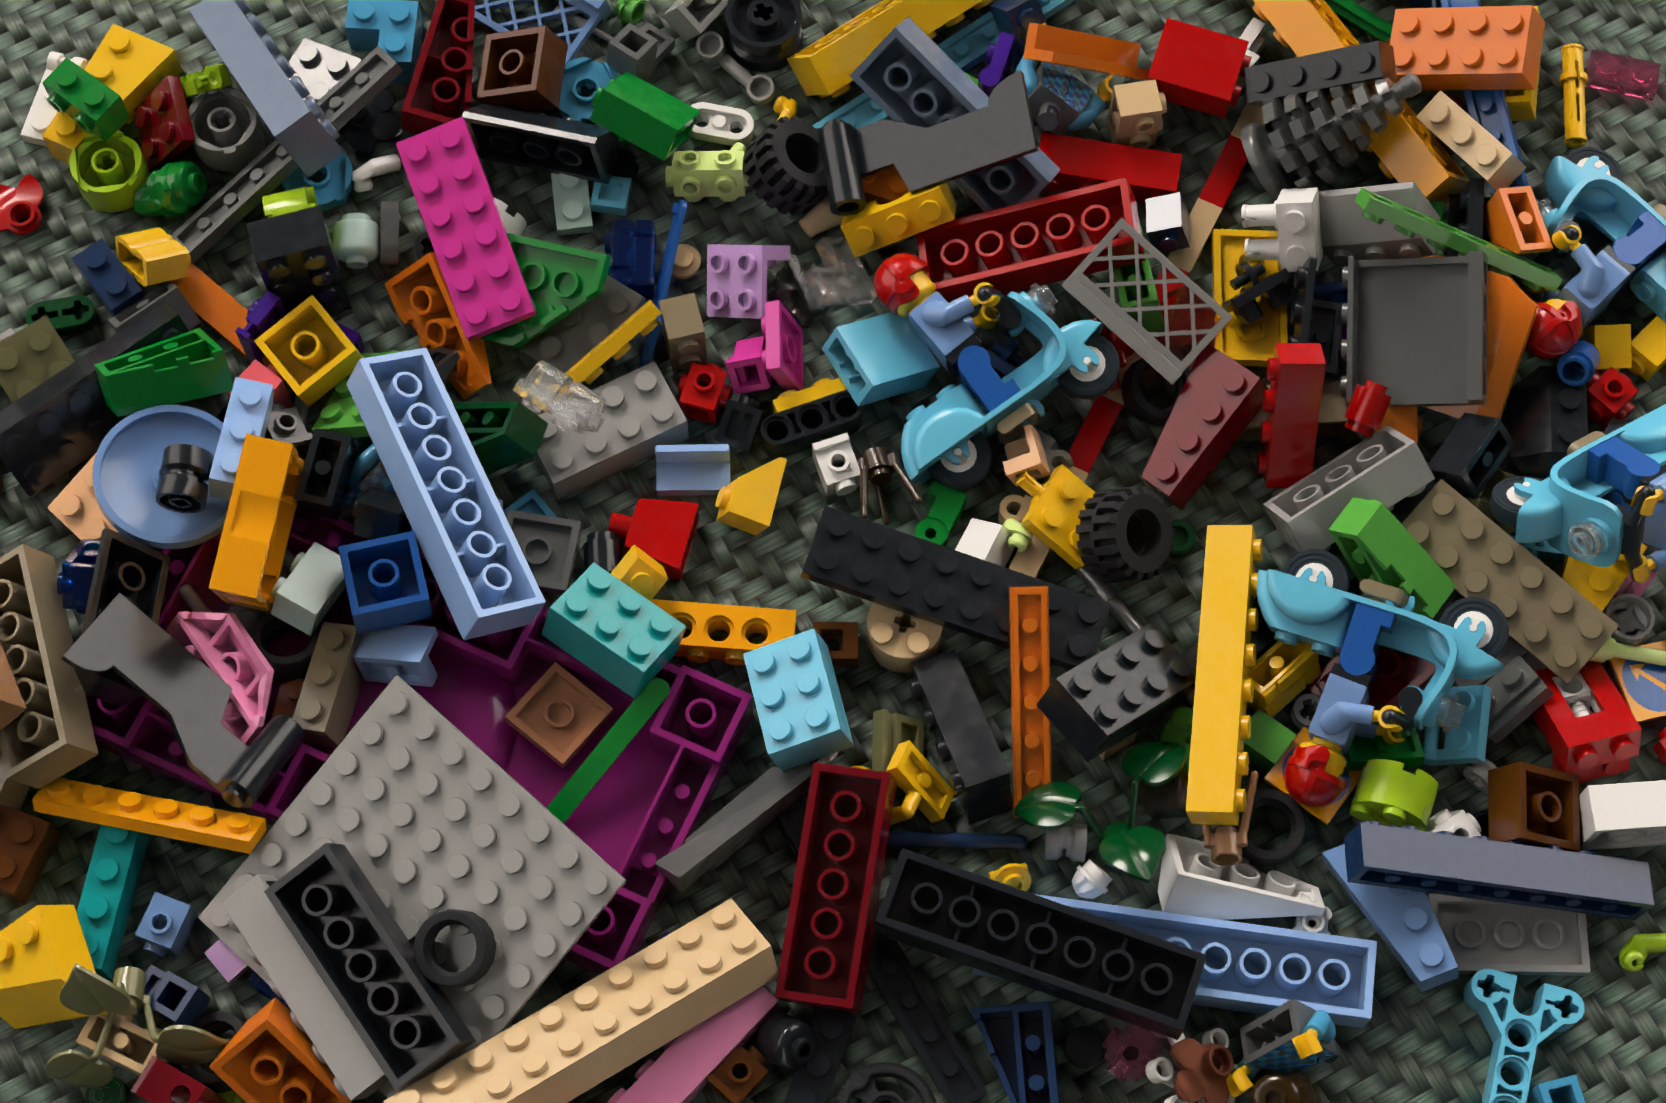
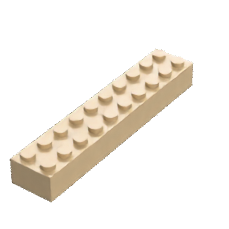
M730 898L384 1100L383 1103H568L777 978L779 972L772 947L738 905Z

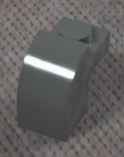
M648 22L640 29L628 23L609 42L607 64L620 74L628 71L649 82L653 78L654 68L674 49L676 39Z

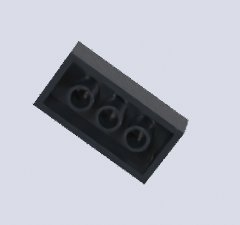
M320 205L246 223L255 261L267 291L269 290L280 297L286 314L311 295L318 300L331 317L337 316L345 310L352 309L343 273Z
M1149 623L1057 677L1037 703V707L1080 755L1089 762L1182 704L1195 687L1196 671L1152 623Z

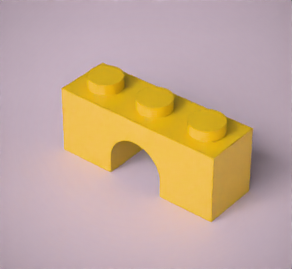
M947 183L915 194L908 190L905 195L887 204L879 205L877 199L866 203L863 211L854 215L843 216L840 227L856 258L953 220L957 204Z

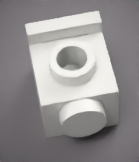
M848 433L812 444V459L826 496L833 494L838 496L847 495L855 491L857 486H860V469L852 450ZM839 463H845L844 466L839 468L833 466Z

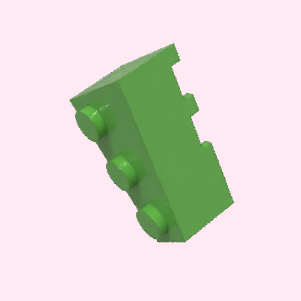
M1353 497L1328 529L1359 582L1364 579H1370L1404 590L1408 599L1410 596L1415 597L1413 613L1433 619L1456 588L1453 581L1388 508L1378 500Z

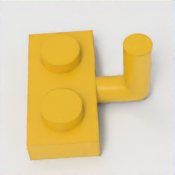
M910 740L898 744L886 772L891 773L895 777L898 786L906 793V796L901 806L893 808L890 825L911 819L917 807L931 823L943 820L955 795L953 789Z

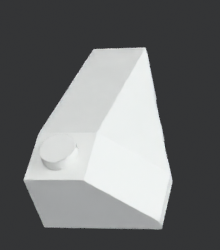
M1170 833L1166 835V850L1162 857L1157 891L1162 912L1233 920L1323 915L1326 909L1319 888L1276 870H1271L1267 874L1260 872L1249 864L1250 860L1244 857L1236 865H1217L1211 861V849L1204 848V841Z

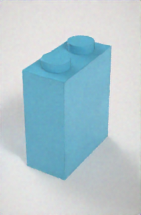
M893 312L838 326L822 347V350L858 407L924 388L940 367L927 345L912 328L909 317L895 316Z

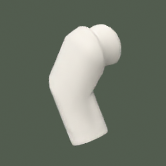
M390 154L372 158L354 170L352 173L354 190L356 192L372 190L373 183L371 177L399 171L401 161L398 155Z

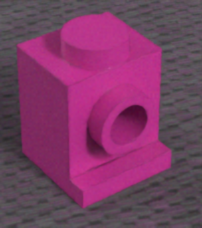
M764 336L736 341L734 355L730 356L729 360L725 362L735 395L769 389L771 386L772 376L764 370L761 359L762 351L766 350Z

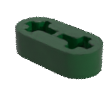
M83 295L38 302L32 305L26 313L28 325L42 318V315L48 314L49 321L59 336L91 330L98 321V312L95 305L88 297ZM84 308L86 312L83 313V318L77 320L75 315L78 314V309Z

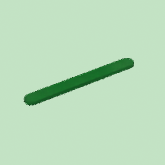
M652 679L548 805L547 809L563 824L668 697L670 687L664 679Z

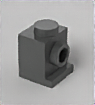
M274 404L272 406L264 438L293 444L298 452V458L305 460L312 434L307 432L297 408L285 409L282 404Z

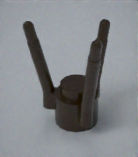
M877 446L869 448L862 453L861 458L857 460L860 469L861 518L867 519L869 480L871 484L875 485L883 524L886 526L890 524L883 485L892 479L894 470L915 502L918 504L922 502V497L901 466L896 452L889 453L887 448Z

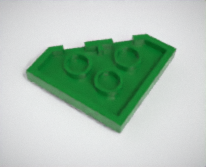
M508 233L537 315L483 336L480 339L513 348H520L602 294L612 257L607 254Z

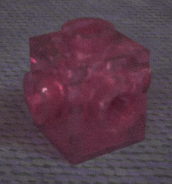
M1128 1022L1122 1030L1115 1026L1101 1045L1107 1049L1103 1055V1058L1109 1062L1105 1069L1123 1082L1128 1077L1136 1082L1141 1075L1148 1079L1145 1071L1146 1065L1149 1061L1158 1058L1155 1055L1164 1044V1041L1156 1037L1149 1030ZM1128 1046H1134L1139 1050L1138 1056L1134 1059H1128L1123 1054L1124 1049Z

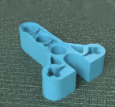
M1483 969L1478 971L1465 984L1463 989L1464 1000L1470 1008L1478 1012L1493 1042L1482 1103H1526L1537 1045L1553 1032L1567 1031L1583 1017L1585 1012L1584 1002L1576 992L1544 983L1535 992L1532 1013L1530 1016L1519 1013L1513 1004L1517 981L1516 975L1494 969ZM1482 983L1486 985V991L1491 993L1488 997L1483 996V989L1479 987ZM1559 1004L1563 1005V1012L1569 1015L1565 1018L1561 1017V1010L1555 1007ZM1509 1030H1516L1523 1036V1047H1517L1510 1042L1508 1038ZM1501 1068H1509L1516 1074V1085H1509L1502 1079Z

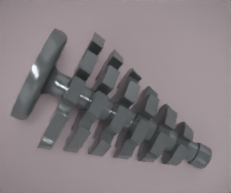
M1409 73L1400 78V81L1395 84L1387 77L1376 79L1375 87L1377 92L1365 81L1352 84L1353 94H1349L1346 86L1343 85L1331 87L1329 90L1334 98L1331 102L1327 96L1329 94L1321 89L1309 91L1306 97L1296 93L1287 95L1284 100H1280L1278 97L1264 99L1265 105L1262 106L1264 124L1273 122L1276 130L1270 133L1257 123H1250L1241 130V141L1245 154L1259 182L1274 200L1278 199L1282 189L1295 188L1294 183L1299 188L1318 187V191H1326L1328 188L1327 183L1333 185L1343 172L1342 166L1349 168L1357 159L1358 152L1355 151L1352 143L1356 142L1360 151L1364 152L1373 142L1370 135L1372 130L1374 129L1375 133L1380 135L1388 127L1389 120L1385 110L1392 117L1396 118L1404 110L1403 100L1421 92L1422 84L1415 74ZM1310 105H1312L1314 108V111L1312 112L1309 108ZM1291 116H1294V121L1291 120ZM1334 153H1337L1339 160L1336 161ZM1316 163H1318L1320 167L1319 170H1317L1315 167ZM1297 170L1301 179L1294 182L1292 172Z

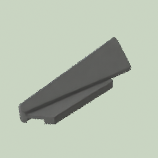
M813 766L808 769L791 768L782 771L779 767L769 768L684 841L685 844L656 861V868L682 893L707 870L712 873L803 795L810 787Z

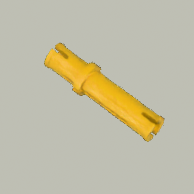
M1577 43L1566 44L1561 48L1562 74L1559 76V85L1563 88L1564 144L1571 148L1585 146L1588 142L1585 107V86L1588 83V75L1584 72V47Z

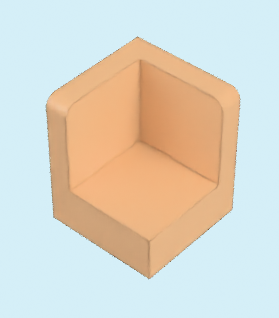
M1031 424L1024 426L1026 437L1007 443L1004 446L1008 459L1003 462L1005 473L1016 487L1019 486L1016 484V481L1019 480L1018 478L1025 471L1035 480L1051 475L1040 434Z

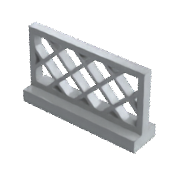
M1123 218L1115 224L1061 285L1172 385L1232 318L1225 309ZM1121 229L1134 239L1135 254L1112 256V239ZM1138 243L1143 248H1145L1149 252V254H1139ZM1108 245V256L1097 257ZM1156 258L1162 264V279L1140 280L1139 259ZM1135 259L1136 281L1114 282L1113 260ZM1109 260L1110 282L1093 283L1083 274L1093 261ZM1166 268L1177 278L1166 279ZM1183 282L1189 288L1190 304L1168 305L1167 283ZM1163 284L1164 305L1141 307L1140 285ZM1136 285L1137 307L1121 308L1115 302L1114 286ZM1099 287H1110V297ZM1194 293L1205 303H1194ZM1211 307L1221 316L1211 329L1195 330L1194 308ZM1190 308L1191 330L1169 331L1168 310ZM1164 310L1165 331L1148 332L1142 326V311ZM1138 311V322L1127 312ZM1196 334H1206L1196 345ZM1192 335V350L1182 361L1170 351L1169 336ZM1165 336L1166 347L1155 337Z

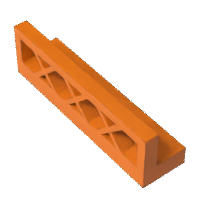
M1029 23L1023 59L1139 80H1147L1150 71L1137 67L1141 44L1043 24Z

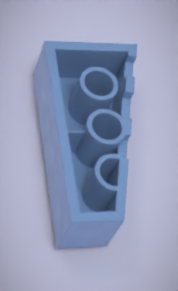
M1343 844L1322 852L1327 869L1335 876L1353 903L1358 906L1368 919L1369 924L1384 940L1392 954L1421 992L1459 978L1457 963L1425 892L1347 882L1345 845Z

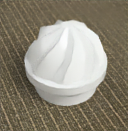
M1091 859L1083 866L1079 864L1076 867L1077 871L1072 879V884L1079 897L1095 899L1101 894L1108 892L1106 887L1113 879Z

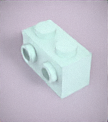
M317 542L313 543L306 554L302 551L299 552L290 567V575L287 579L280 577L270 595L274 598L271 614L309 636L312 635L346 589L340 555Z

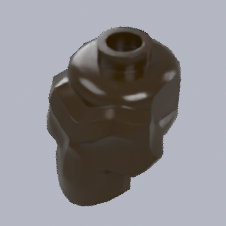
M1292 1070L1285 1075L1263 1076L1252 1087L1250 1103H1323L1320 1094L1313 1087L1310 1079L1299 1070Z

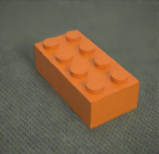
M1533 5L1395 9L1390 45L1394 49L1397 82L1400 81V78L1413 73L1422 84L1421 91L1535 89L1545 21Z

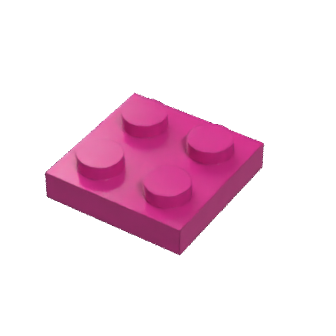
M779 300L765 302V316L761 318V329L766 338V350H763L761 354L763 368L775 379L777 385L781 386L785 391L804 390L803 329Z

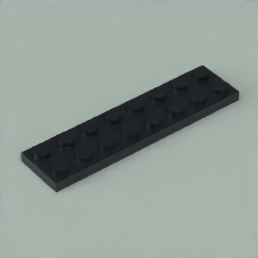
M828 506L823 508L801 574V578L1010 649L1009 587L1048 586L1050 663L1069 670L1097 654L1111 605L1096 598Z

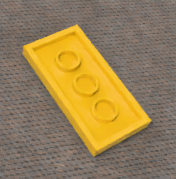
M1213 229L1212 289L1213 300L1220 306L1246 290L1243 286L1234 290L1230 285V281L1237 277L1236 265L1246 261L1245 254H1248V252H1244L1245 239L1277 238L1278 231ZM1278 260L1247 262L1252 268L1259 263L1264 266L1265 273L1258 277L1259 281L1281 270ZM1262 294L1255 298L1265 316L1244 327L1232 311L1229 313L1232 316L1230 321L1213 338L1214 348L1242 366L1267 367L1268 358H1274L1275 343H1288L1287 303L1272 310ZM1213 310L1214 326L1221 316Z

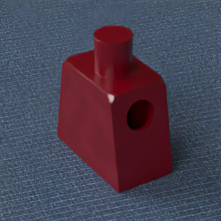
M152 1056L131 1089V1092L147 1103H227L224 1098L204 1084L155 1056Z

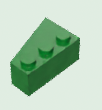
M201 328L94 365L106 405L117 417L129 416L149 407L172 405L230 392L234 385L224 350Z

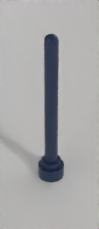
M889 831L887 847L1023 850L1026 848L1028 841L1024 835Z

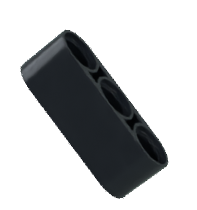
M841 391L772 414L765 418L761 425L762 449L765 454L772 458H784L812 448L813 443L844 433H848V436L852 435L862 425L863 405L858 407L848 391ZM842 409H849L855 414L851 417H842L838 412ZM813 420L821 425L815 429H809L803 424ZM774 432H781L786 437L776 441L769 438V435Z

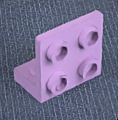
M707 244V316L761 319L765 316L767 267H776V260H790V246Z

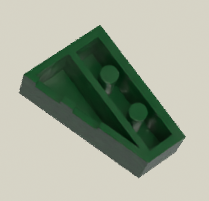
M519 401L453 403L486 475L535 457L537 450L543 443V436L549 423Z

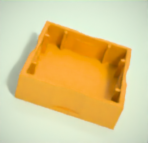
M250 434L245 436L209 584V589L228 604L271 613L274 598L270 595L280 578L297 508L294 497L304 466V462L301 458H298V452L293 444Z

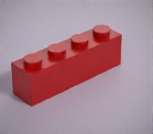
M1045 132L1041 133L1039 148L1061 169L1050 183L1043 188L1045 191L1057 192L1061 190L1068 192L1126 177L1135 195L1136 203L1146 204L1145 199L1177 193L1182 154Z
M1275 343L1274 358H1268L1267 379L1271 381L1270 390H1264L1263 408L1264 412L1268 413L1267 421H1261L1260 441L1264 443L1263 451L1257 452L1256 458L1257 473H1263L1266 488H1289L1312 473L1326 366L1321 343Z

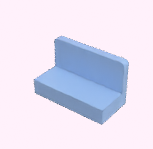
M728 444L655 446L657 496L718 495L723 486L726 487L731 483L730 447Z
M404 624L364 632L352 657L365 681L390 683L397 675L408 685L433 687L438 674L428 655L438 636V632L435 627Z

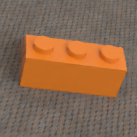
M277 997L246 1021L209 1066L246 1103L352 1102L349 1097H344L338 1091L333 1081L335 1078L334 1074L327 1064H323L317 1059L311 1047L313 1042L305 1031L300 1030L294 1024L290 1017L291 1011Z

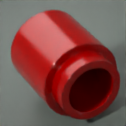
M1366 380L1364 386L1357 384L1344 416L1347 418L1344 427L1373 437L1375 429H1380L1392 399L1391 396L1386 395L1388 387L1370 380Z

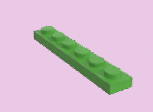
M1361 188L1355 199V202L1362 208V216L1377 224H1382L1384 220L1396 224L1394 227L1396 231L1411 238H1414L1416 233L1427 238V244L1438 250L1446 252L1447 248L1450 247L1459 251L1458 256H1468V251H1484L1488 257V264L1491 265L1489 269L1492 272L1508 277L1511 274L1522 278L1521 283L1535 291L1541 292L1544 287L1556 292L1562 281V278L1551 268Z

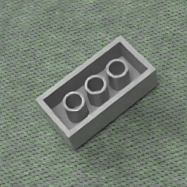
M653 361L539 414L538 416L549 423L543 436V443L537 450L535 459L556 499L559 500L654 455L656 445H676L688 439V422L656 362Z
M1387 425L1374 433L1373 437H1368L1263 503L1281 538L1296 551L1302 552L1309 549L1328 551L1331 548V544L1335 542L1328 529L1353 497L1378 500L1391 511L1394 508V504L1405 497H1412L1422 492L1426 484L1434 480L1435 477L1416 442Z

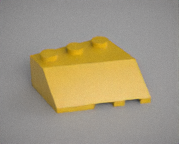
M37 905L0 931V1017L15 1029L96 1016L70 1010L60 1001L61 988L67 981L76 963L96 974L74 905ZM104 1011L103 1013L98 1014V1015H104V1014H108V1013H106V1012Z

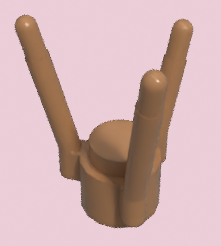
M1255 770L1250 775L1246 793V810L1242 813L1239 832L1232 825H1223L1216 828L1214 833H1212L1210 825L1201 824L1204 834V848L1211 849V861L1217 865L1231 866L1242 861V848L1248 846L1247 833L1257 788L1258 772Z

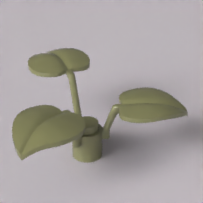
M76 963L67 981L61 988V1003L70 1010L81 1014L98 1015L105 1011L108 1013L95 1051L90 1056L78 1050L59 1052L48 1060L45 1074L50 1078L59 1079L66 1084L83 1088H97L108 1084L113 1078V1067L98 1059L101 1057L116 1014L123 1016L134 1015L137 1009L141 1007L144 1009L150 1038L154 1043H158L156 1054L169 1062L180 1065H198L209 1062L217 1057L231 1039L219 1038L203 1029L188 1025L168 1026L158 1033L150 1005L152 997L144 994L147 974L143 970L131 966L120 967L115 971L113 983Z

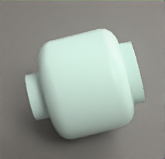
M348 213L342 216V220L335 223L333 227V246L337 258L346 262V266L349 268L360 269L367 267L368 262L377 259L380 255V228L375 221L371 220L369 215L364 213Z

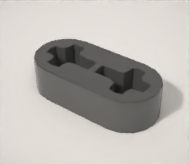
M380 201V265L398 266L399 201Z

